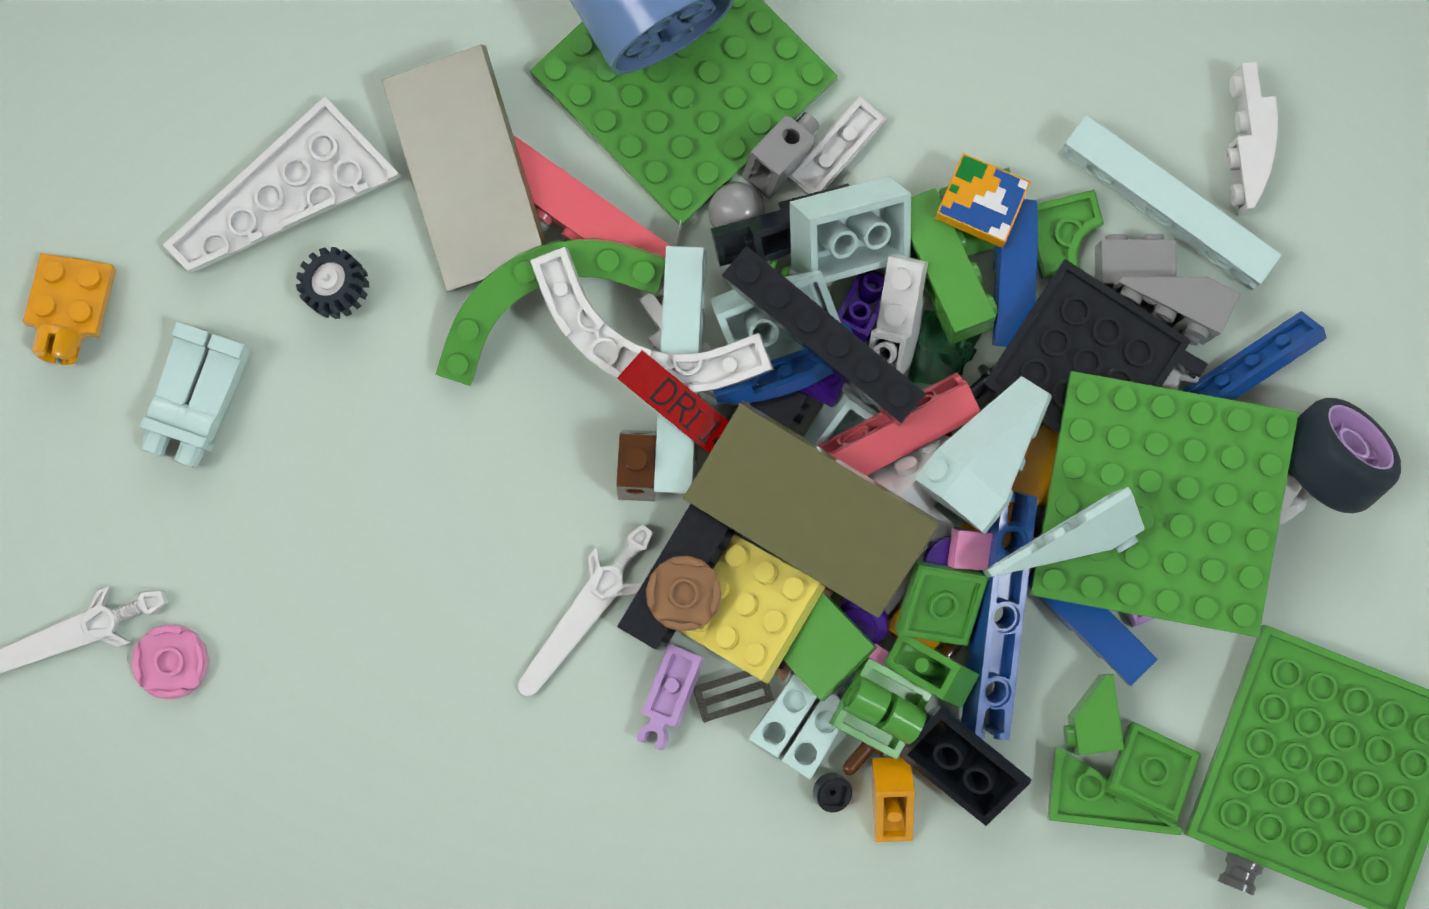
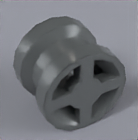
M1227 853L1225 858L1227 867L1225 872L1219 874L1217 881L1254 896L1256 891L1255 879L1262 874L1264 867Z

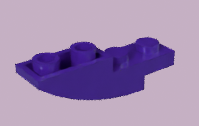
M876 270L857 275L838 312L841 324L848 322L852 333L864 343L879 315L885 275ZM833 373L799 391L833 407L845 381Z

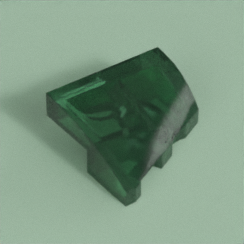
M924 310L910 367L909 380L916 384L933 385L956 372L962 377L965 364L971 361L977 352V349L974 347L982 333L950 345L936 312Z

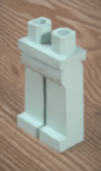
M176 321L172 332L174 340L155 396L149 405L147 417L143 416L139 426L146 430L141 449L163 457L169 440H176L181 443L174 461L196 469L203 457L204 451L211 453L215 444L213 439L218 432L252 350L244 344L215 334L211 335L207 331Z
M857 669L825 701L819 700L799 732L780 758L781 761L810 780L840 730L829 722ZM795 672L758 725L748 736L749 740L776 758L779 757L817 698Z

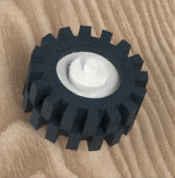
M325 247L319 249L321 255L319 257L312 252L308 255L312 260L311 263L307 264L303 261L300 265L305 272H297L296 279L301 282L296 284L297 291L301 293L299 295L300 298L316 313L325 318H329L330 315L334 319H341L340 312L346 317L351 315L352 312L349 308L353 306L358 310L362 305L357 300L359 297L366 300L368 295L363 290V288H369V281L365 278L368 274L362 267L363 265L344 249L341 251L337 247H331V251H328Z

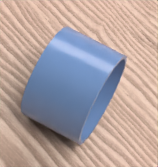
M570 0L611 71L618 75L645 69L690 45L714 27L728 13L735 1Z

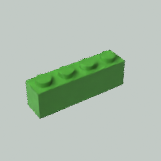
M936 188L911 197L910 258L928 262L924 289L948 341L952 345L991 330L998 311L991 294L986 295L981 286L982 275L976 262H970L965 252L967 250V243L961 230H955L954 227L934 219L942 202Z

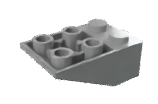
M1121 277L1110 287L1190 339V344L1195 346L1198 343L1204 345L1222 333L1241 295L1209 277Z

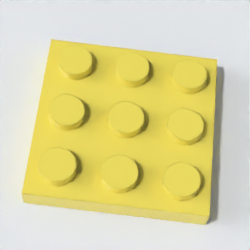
M734 534L713 569L721 587V601L717 613L707 624L698 629L680 632L768 684L826 586Z

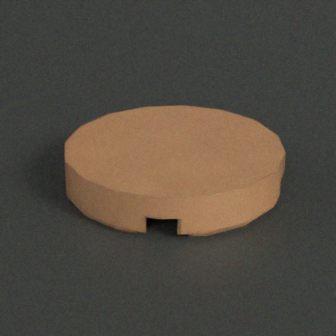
M690 556L672 557L660 564L651 574L646 588L647 604L653 616L665 627L677 631L696 630L707 624L717 613L721 601L720 582L714 570L704 561Z

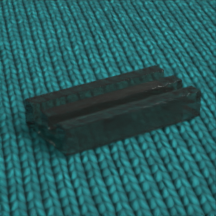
M744 670L696 685L693 691L703 723L774 701L770 684L760 680L743 687L703 698V691L753 676ZM763 688L764 696L710 713L707 711L706 706L758 689Z

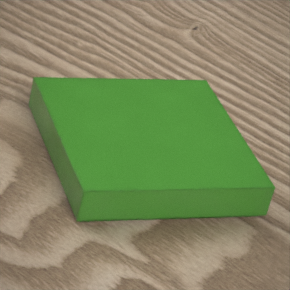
M915 561L894 630L899 636L968 646L989 577H986L984 572L956 569L950 566Z
M822 593L783 660L820 701H825L877 647L827 594Z
M1133 721L1128 724L1123 738L1124 750H1119L1105 791L1174 823L1179 819L1201 753Z

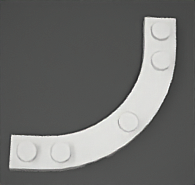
M562 247L530 260L543 297L561 331L587 359L615 377H618L641 350L646 352L694 393L722 389L774 370L760 333L711 351L696 354H665L641 347L614 331L593 308L581 285L568 248Z

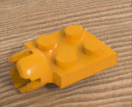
M40 253L23 318V323L26 326L36 328L32 352L37 355V358L52 364H56L57 358L62 359L61 365H73L78 359L83 340L88 337H100L116 273L113 265Z

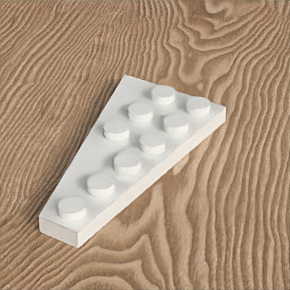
M324 96L170 237L163 246L189 273H194L400 178L401 175Z

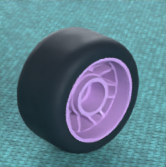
M1324 398L1310 405L1297 419L1289 470L1298 483L1316 500L1333 510L1354 514L1368 509L1397 483L1401 474V459L1391 438L1366 412L1345 400Z

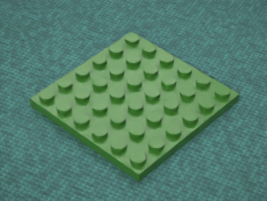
M735 0L728 13L700 38L672 56L633 73L618 75L611 71L583 22L573 29L530 70L531 75L678 225H680L681 220V227L711 200L719 188L727 185L745 168L750 152L786 115L795 120L838 78V75L763 0Z
M1071 371L1069 373L1040 536L1111 492L1129 487L1134 496L1145 530L1135 535L1138 539L1136 544L1120 553L1114 548L1108 551L1034 567L1030 595L1259 638L1299 412Z
M1261 625L1259 638L1257 637L1184 835L1368 909H1405L1429 842V689L1268 625Z

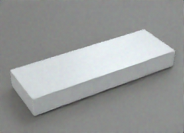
M859 95L790 173L788 179L806 195L827 189L886 123L887 118Z

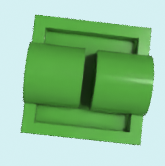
M867 658L857 669L829 723L897 760L905 744L914 742L921 733L927 717L924 708L932 693Z

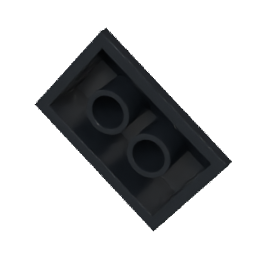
M942 706L932 708L927 713L921 733L911 744L906 743L899 755L985 826L1001 813L1032 781L1029 776Z

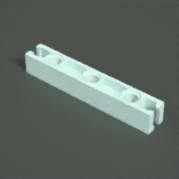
M1087 114L1059 151L1063 156L1250 290H1253L1256 285L1259 286L1282 256L1281 253Z
M666 246L661 353L696 354L702 352L707 251L704 247ZM658 413L654 492L686 493L696 477L698 444L660 413Z

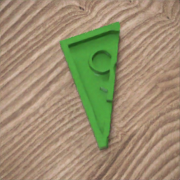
M1054 747L1048 820L1181 835L1182 828L1179 824L1171 823L1106 792L1108 778L1075 758L1063 748Z

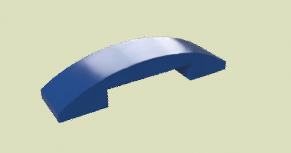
M848 322L842 324V325H844L848 330L851 331V328H850ZM802 349L771 360L774 370L738 384L713 390V393L718 403H741L742 400L746 403L763 401L806 388L834 372L806 349Z

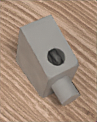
M804 112L796 121L786 115L750 152L742 177L770 200L786 182L790 173L809 153L815 140L813 134L820 127L818 121L807 112Z

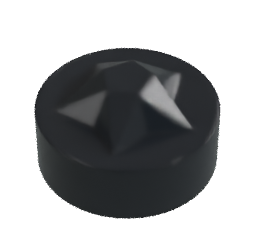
M834 772L826 773L815 782L813 798L824 811L830 813L839 812L850 803L852 787L842 775Z

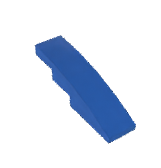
M1023 199L1003 248L995 245L993 271H996L993 299L998 313L993 328L992 345L1007 347L1035 304L1038 247L1037 200Z
M1034 569L1032 570V572L1029 574V577H1028V586H1027V587H1028L1030 590H1031V584H1032V578H1033ZM1038 597L1070 631H1073L1098 658H1102L1127 685L1132 686L1158 660L1108 609Z

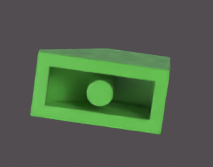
M905 636L898 637L884 663V666L923 689L961 708L980 675L915 638Z
M1099 674L1067 716L1069 725H1064L1063 727L1065 744L1067 748L1072 747V752L1076 755L1124 750L1114 674Z

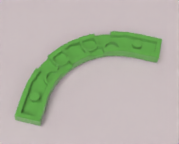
M598 238L557 240L535 246L517 254L489 273L463 303L449 330L435 375L471 386L483 347L494 324L514 302L540 287L530 260L566 247L569 250L578 277L607 279L657 294L665 270L666 256L618 241Z

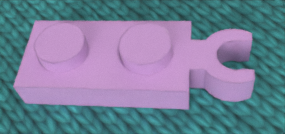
M668 644L641 713L650 717V721L639 730L637 741L646 743L650 733L656 732L658 741L655 748L664 750L669 742L667 728L669 725L679 728L706 658Z

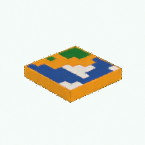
M962 153L934 219L1003 248L1031 182Z

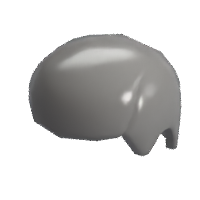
M742 182L723 185L710 200L708 206L710 223L715 228L765 214L762 195L753 186Z

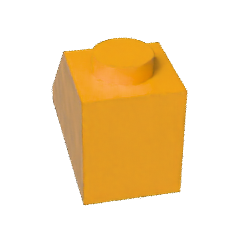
M893 757L872 758L875 843L913 841L915 789L911 765L901 757H898L897 760Z

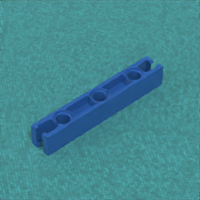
M1013 491L1010 502H1014L1011 521L1008 522L1007 506L988 530L993 533L988 567L1033 540L1037 496ZM1011 532V542L1004 548L1003 539L1007 533ZM1030 568L989 577L971 634L967 668L980 675L963 704L961 722L982 739L985 738V732L982 731L985 713L990 708L989 724H986L985 731L993 735L994 739L1010 740ZM1002 607V617L995 622V612ZM994 682L993 691L986 696L987 686Z

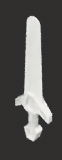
M642 524L628 534V546H625L626 549H623V553L620 552L621 555H618L619 558H616L617 561H614V564H611V566L601 567L597 548L595 547L588 557L590 579L520 678L517 686L521 695L529 697L537 693L616 597L633 595L638 592L643 583L624 584L622 574L624 573L623 570H626L625 567L628 568L627 565L631 564L629 562L633 561L631 559L635 558L634 555L637 556L636 553L647 551L653 535L650 529Z
M112 586L98 590L87 611L1 648L0 674L98 640L116 647L132 643L131 641L116 633L120 622L142 613L154 615L168 604L164 591L142 592L137 601L135 600L127 605L112 609L106 606Z

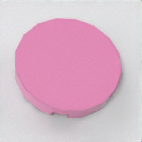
M164 625L151 629L137 643L133 650L131 666L135 680L149 694L156 698L176 699L189 695L201 685L208 671L209 657L206 645L197 633L184 626Z

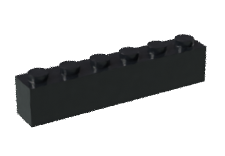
M748 246L741 251L722 274L723 281L899 427L925 397L926 393Z

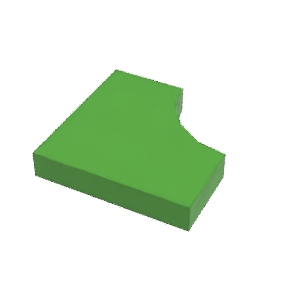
M1095 189L1037 203V265L1041 279L1053 276L1064 259L1078 267V251L1082 240L1089 232L1104 225Z

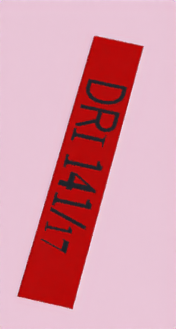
M643 350L638 353L617 377L620 382L709 454L729 423L726 418Z

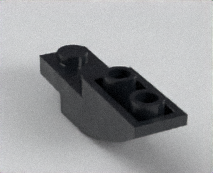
M847 183L778 202L779 210L711 228L719 266L731 264L746 246L766 262L791 254L790 201L850 185Z

